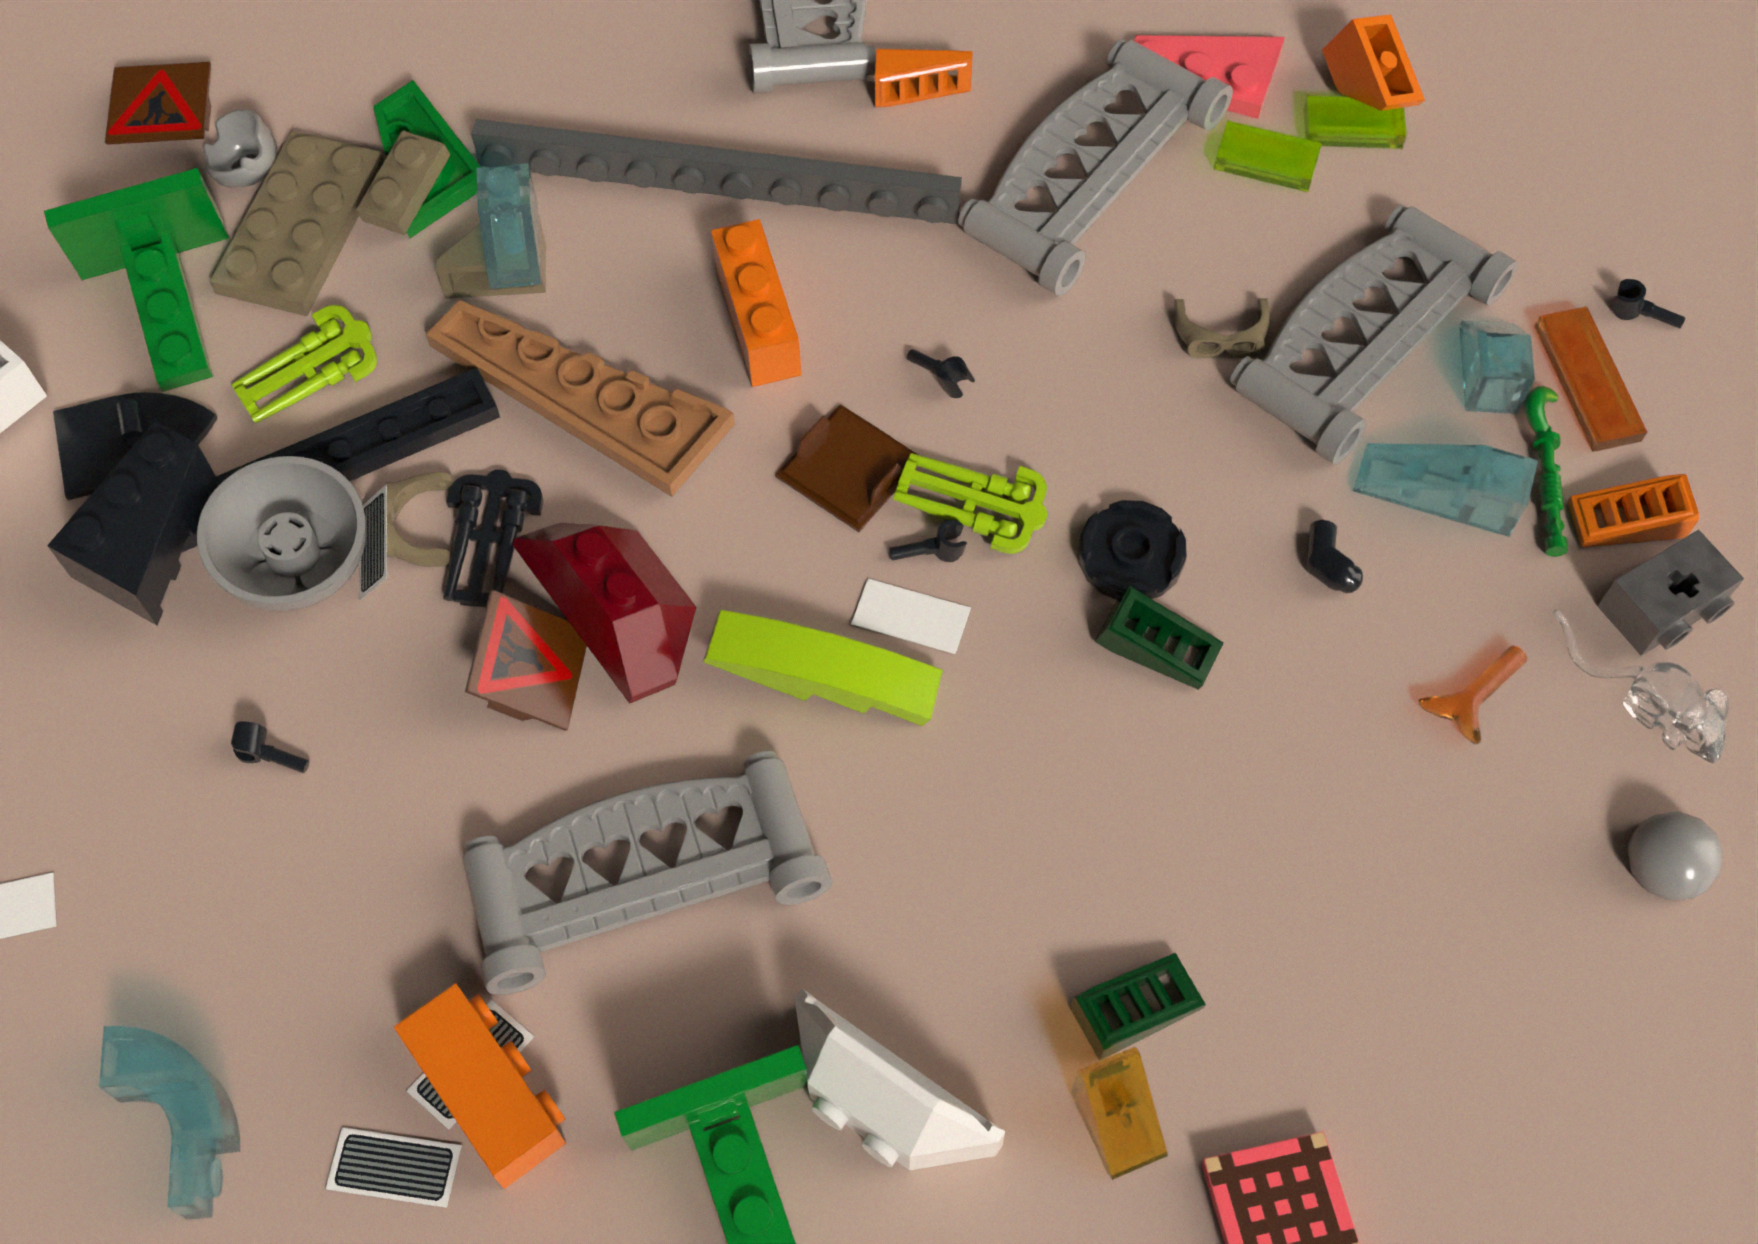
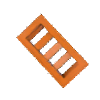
M876 49L875 107H890L971 91L973 51ZM958 69V75H948V71Z
M1686 474L1661 476L1570 496L1567 501L1581 547L1681 539L1689 535L1699 520V511ZM1641 505L1648 506L1650 518H1645ZM1618 507L1624 508L1628 522L1622 523ZM1594 510H1602L1607 527H1598Z

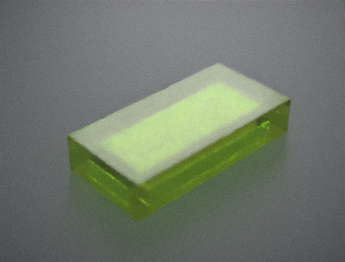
M1310 95L1306 97L1304 105L1306 146L1403 149L1407 137L1404 107L1381 111L1350 97Z
M1227 120L1213 169L1309 192L1322 143Z

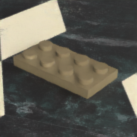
M291 131L209 281L215 294L308 316L359 217L356 209L384 163L381 151Z

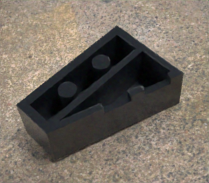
M154 421L47 546L71 578L158 626L163 614V609L160 606L170 580L177 579L182 566L179 562L180 555L188 535L194 536L202 510L209 499L217 477L197 443Z

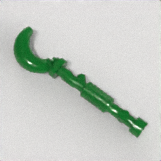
M1535 386L1526 395L1524 410L1531 429L1536 433L1533 437V447L1538 450V457L1542 467L1539 486L1541 509L1543 512H1546L1547 523L1544 525V529L1548 534V537L1544 540L1545 552L1548 556L1557 557L1568 552L1567 538L1562 535V530H1564L1565 526L1560 517V511L1564 508L1561 475L1558 474L1561 468L1558 464L1554 463V450L1560 447L1561 438L1558 433L1551 431L1552 427L1547 423L1545 403L1557 402L1558 394L1548 387Z

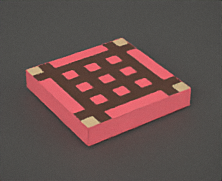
M1324 1131L1204 1158L1201 1162L1224 1244H1360Z

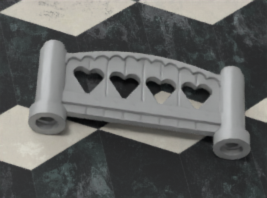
M759 0L766 43L749 44V66L753 93L773 92V86L859 80L866 79L867 75H875V48L873 45L865 46L864 42H861L865 22L866 0H832L828 4H820L812 0ZM821 16H831L836 19V22L833 24V30L839 36L834 39H826L801 28Z
M1118 40L1112 47L1107 59L1108 66L1112 68L1064 100L1033 130L1007 166L992 198L988 202L976 199L969 200L960 212L958 218L959 225L964 227L966 234L1038 276L1039 284L1057 296L1064 295L1079 278L1086 260L1085 252L1074 246L1075 243L1187 119L1206 131L1212 130L1221 121L1230 105L1233 95L1232 86L1215 77L1205 80L1133 40ZM1130 90L1136 94L1145 115L1110 114L1104 110V107L1116 102V94L1118 92ZM1102 122L1107 126L1116 147L1080 146L1074 140L1078 136L1087 134L1086 127L1090 123ZM1073 154L1077 157L1087 179L1049 178L1044 173L1047 169L1057 166L1059 156ZM1042 186L1047 189L1057 212L1019 211L1014 206L1018 201L1027 199V191L1031 187Z
M1400 204L1394 209L1385 224V231L1390 234L1353 254L1324 276L1291 312L1275 337L1266 358L1263 361L1259 358L1253 360L1249 356L1243 358L1235 367L1230 377V382L1236 386L1237 392L1317 445L1316 453L1336 465L1351 452L1366 426V421L1353 413V411L1469 292L1470 295L1486 305H1492L1503 294L1513 279L1518 268V261L1501 251L1491 254L1413 206L1407 208ZM1408 257L1415 262L1425 284L1389 280L1382 272L1387 269H1393L1396 258ZM1378 287L1385 292L1395 314L1360 311L1353 307L1352 302L1363 299L1366 288ZM1346 317L1354 322L1364 345L1328 342L1322 338L1321 333L1326 330H1332L1335 319ZM1309 348L1318 349L1323 353L1333 377L1298 374L1292 371L1289 365L1293 362L1301 361L1304 350Z
M773 751L758 752L745 760L744 766L746 770L741 776L680 780L620 793L572 811L507 847L501 845L499 839L495 836H481L469 841L465 845L466 854L463 856V863L486 958L481 963L486 990L496 995L513 994L529 989L541 982L546 972L540 952L767 881L771 883L776 901L784 905L807 902L825 893L831 887L832 879L825 859L822 856L815 855L784 762L778 759L777 754ZM733 805L739 807L743 814L732 848L727 851L695 826V821L703 813L710 812L718 815L721 809ZM678 822L686 826L687 832L675 867L670 868L641 846L639 839L648 830L654 829L662 832L670 823ZM615 840H625L630 843L631 848L618 885H612L583 862V855L588 849L592 847L606 849ZM568 857L574 861V866L561 902L556 904L527 881L526 874L536 864L550 866L555 859Z

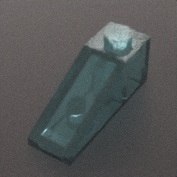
M1367 443L1353 492L1510 537L1528 505L1538 460L1486 445Z

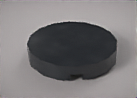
M1121 500L1109 504L1108 509L1102 510L1098 514L1095 512L1088 518L1080 534L1078 544L1079 565L1086 580L1103 595L1117 600L1131 586L1147 597L1154 599L1163 596L1177 583L1187 558L1186 538L1181 528L1179 531L1172 522V516L1163 508L1145 501Z

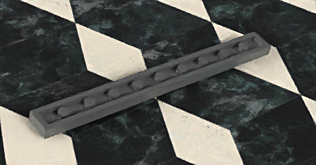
M482 119L475 120L471 132L479 165L496 170L508 169L539 173L544 176L557 175L581 178L593 182L606 181L631 184L641 188L655 187L680 190L690 194L704 193L729 196L740 200L753 199L778 202L783 205L827 208L832 211L844 210L875 214L880 217L893 216L924 220L929 223L958 224L960 214L962 177Z

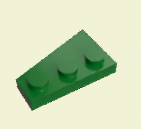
M414 80L373 106L383 149L387 156L402 131L443 143L450 153L448 161L406 232L409 238H412L491 184L485 171Z

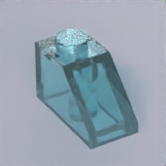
M529 164L476 168L478 214L490 289L542 284L538 202Z
M1462 320L1459 330L1465 411L1518 414L1535 380L1531 335L1514 323Z

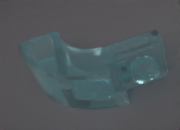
M104 1026L99 1088L120 1103L142 1101L154 1103L162 1107L168 1118L171 1130L167 1207L187 1220L213 1217V1198L220 1196L223 1187L222 1165L220 1160L215 1158L216 1154L241 1152L238 1120L226 1090L208 1068L169 1038L137 1027Z

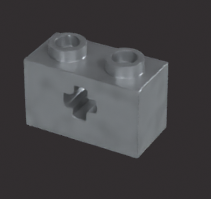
M1698 529L1616 579L1597 607L1642 656L1660 644L1665 650L1672 648L1692 632L1693 628L1690 625L1703 618L1709 624L1724 615L1735 604L1730 596L1744 578Z

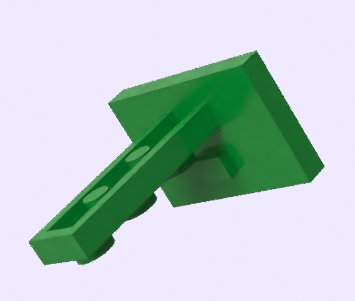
M198 168L44 210L48 229L82 280L126 268L155 378L163 392L213 377L178 253L229 239L225 222Z
M799 1045L614 1112L621 1137L631 1151L684 1131H691L728 1244H796L750 1107L806 1087L807 1068ZM739 1115V1118L706 1131L703 1129Z

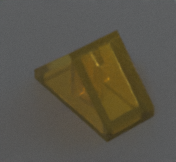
M1132 1047L1077 1071L1071 1095L1107 1174L1112 1180L1168 1156L1141 1055L1136 1047Z

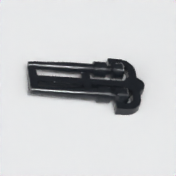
M501 469L491 471L487 476L464 475L456 479L450 486L446 501L447 506L458 509L455 517L457 529L451 550L443 599L446 601L459 602L460 605L487 606L490 593H483L482 590L493 543H499L500 547L492 590L503 594L514 553L512 544L517 534L522 531L525 514L522 511L527 510L530 512V515L541 516L543 496L539 486L528 479L512 478L507 471ZM481 490H487L490 496L482 530L473 529L476 527L479 510L476 507L480 506L483 497ZM527 494L531 496V499L529 501ZM507 497L506 502L509 509L503 512L501 522L503 532L496 531L502 499ZM469 539L470 541H477L479 545L469 590H456Z

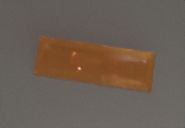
M1585 306L1539 316L1534 327L1592 452L1642 442L1647 434V430L1588 307Z

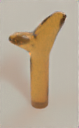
M1512 645L1463 691L1443 696L1423 697L1418 700L1419 705L1423 710L1437 717L1455 721L1465 738L1474 745H1477L1481 742L1478 721L1479 706L1527 662V656L1521 648Z

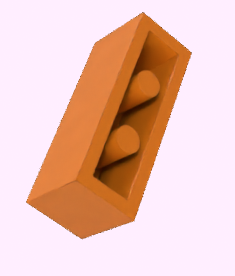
M757 219L711 230L715 268L752 387L801 376L799 338L761 220Z
M455 983L393 1028L493 1177L505 1189L566 1144L556 1128L566 1119L545 1089L534 1096L522 1078L532 1070L513 1042L509 1041L500 1047L489 1030L497 1025L498 1021L481 996L477 993L467 1000Z

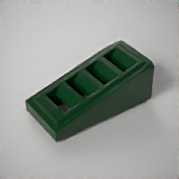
M1131 586L1116 600L1094 641L1121 657L1197 690L1203 686L1224 642ZM1127 618L1136 621L1132 630L1124 626ZM1148 627L1157 631L1152 642L1143 638ZM1169 636L1178 640L1171 654L1163 650ZM1189 646L1199 649L1191 666L1182 661Z
M1173 953L1074 996L1070 1009L1096 1056L1101 1061L1205 1008L1206 1004L1177 954ZM1168 973L1181 994L1183 1001L1173 1004L1159 977ZM1148 984L1162 1010L1153 1013L1139 987ZM1127 993L1141 1016V1019L1134 1022L1119 998ZM1107 1003L1121 1026L1113 1031L1099 1008Z

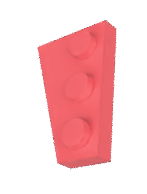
M1136 35L1134 41L1205 80L1215 77L1232 86L1233 95L1227 111L1258 119L1283 48L1285 37Z

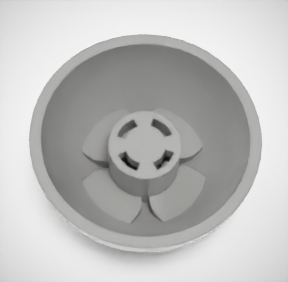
M282 456L268 458L241 468L225 479L214 490L207 500L199 519L197 528L198 551L209 575L225 592L247 605L269 611L299 610L326 600L341 589L351 578L359 565L365 548L366 517L361 499L353 485L345 476L331 466L304 457Z

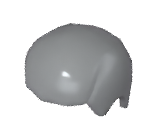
M236 109L219 117L215 121L218 135L217 140L212 145L203 144L204 156L207 162L206 172L217 183L229 188L252 186L261 181L270 171L276 159L277 145L273 134L263 120L251 109Z
M1679 811L1657 814L1648 818L1637 827L1628 843V856L1631 872L1647 892L1667 900L1693 899L1703 894L1718 878L1722 867V847L1717 834L1701 818Z

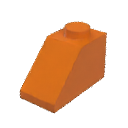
M1391 14L1352 19L1322 49L1339 93L1381 111L1417 106L1425 101Z

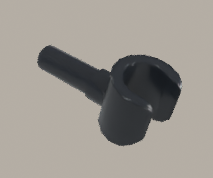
M1625 279L1620 282L1618 295L1615 296L1613 311L1621 320H1632L1639 315H1643L1679 329L1682 327L1685 321L1684 316L1645 300L1646 288L1640 281Z
M911 349L907 354L908 361L936 375L951 398H961L963 396L962 391L957 385L958 382L961 380L975 382V378L966 363L959 356L949 357L941 361L915 349Z
M957 520L944 521L939 526L934 538L890 547L892 561L924 554H935L944 562L957 561L962 556L967 542L952 543L946 539L952 540L959 537L964 527L963 524Z
M240 721L235 724L231 745L234 748L235 756L241 762L258 763L262 759L301 773L307 771L310 763L309 760L277 749L275 746L264 744L267 729L262 725L247 721Z

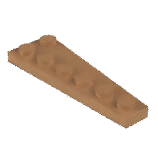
M458 300L426 333L430 347L467 370L477 367L483 380L671 497L735 425L734 413L726 408L677 388L673 392L651 384L649 377L633 370H630L628 374L605 365L601 357L586 352L584 356L559 346L557 339L537 331L526 330L520 324L461 300Z

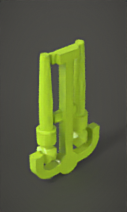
M326 306L311 314L321 331L316 334L314 331H311L300 338L301 342L274 356L230 384L255 424L301 401L328 384L332 387L344 380L343 375L346 373H350L355 382L368 376L375 369L378 361L377 354L370 343L372 332L368 324L361 320H354L349 311L342 306ZM334 319L341 320L344 323V330L342 329L340 324ZM349 347L361 348L364 353L363 359L357 351L352 350L341 356V362L336 364L333 361L320 369L321 373L317 374L314 370L318 365ZM303 374L308 378L307 381L296 386L260 410L254 403ZM271 375L270 377L264 379L263 381L257 383L256 385L246 390L245 387Z
M910 453L909 459L906 461L893 498L895 501L940 518L957 520L964 526L973 528L972 532L987 537L989 533L994 534L990 549L1006 554H1015L1023 551L1028 546L1033 531L1039 530L1045 525L1048 515L1047 509L1043 505L1047 492L1046 481L1041 474L1032 469L1019 466L1015 482L1012 484L1008 482V478L994 473L992 476L913 453ZM917 466H920L933 472L939 473L941 475L947 476L949 478L955 479L957 481L970 484L972 486L971 488L951 481H947L920 471H916ZM912 484L965 501V505L962 510L907 494L909 486ZM1032 486L1035 490L1033 500L1028 502ZM1003 495L1009 496L1010 500L1003 499ZM976 505L1018 518L1023 526L1020 536L1015 539L1017 524L1004 519L997 522L994 521V516L980 511L978 514H974Z

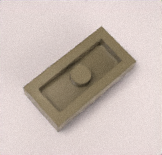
M402 131L356 209L362 221L405 235L450 157L446 146L443 143Z

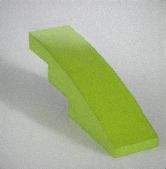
M720 610L717 613L703 662L803 701H806L812 695H816L863 714L873 707L920 726L925 725L931 720L943 672L942 669L898 653L833 633L726 610Z

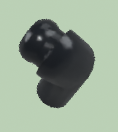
M1327 520L1312 522L1309 529L1306 561L1310 574L1332 590H1340L1346 594L1358 590L1363 582V572L1360 567L1354 565L1350 558L1336 549V524Z

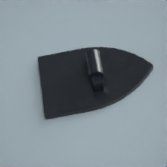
M154 392L117 395L53 411L65 497L67 500L91 495L154 421L199 445L210 432L218 417L209 409L189 399Z

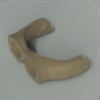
M1267 298L1258 299L1256 308L1258 323L1249 329L1231 335L1212 332L1192 323L1185 314L1184 299H1175L1174 319L1176 331L1187 345L1190 356L1195 358H1212L1220 355L1226 349L1233 357L1245 358L1249 356L1251 358L1258 356L1264 350V339L1269 326ZM1203 342H1212V343H1217V344H1215V345H1207V344H1204ZM1245 342L1240 345H1234L1235 343Z
M433 472L397 482L385 483V485L387 484V557H396L410 564L425 567H442L449 564L451 554L448 550L440 548L421 549L411 546L398 534L394 527V521L405 504L416 494L425 491H444L450 489L453 482L450 474Z

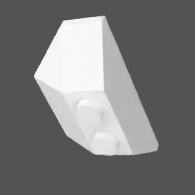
M801 988L795 996V1005L803 1059L807 1068V1086L809 1099L815 1102L811 1110L821 1120L839 1131L842 1130L844 1125L850 1127L865 1138L861 1144L862 1147L872 1157L888 1167H892L897 1161L906 1169L915 1170L996 1156L1003 1145L1004 1130L981 1116Z

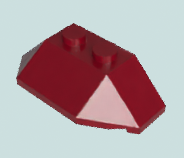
M557 523L514 538L512 546L629 704L676 684L697 607L637 530L602 525Z

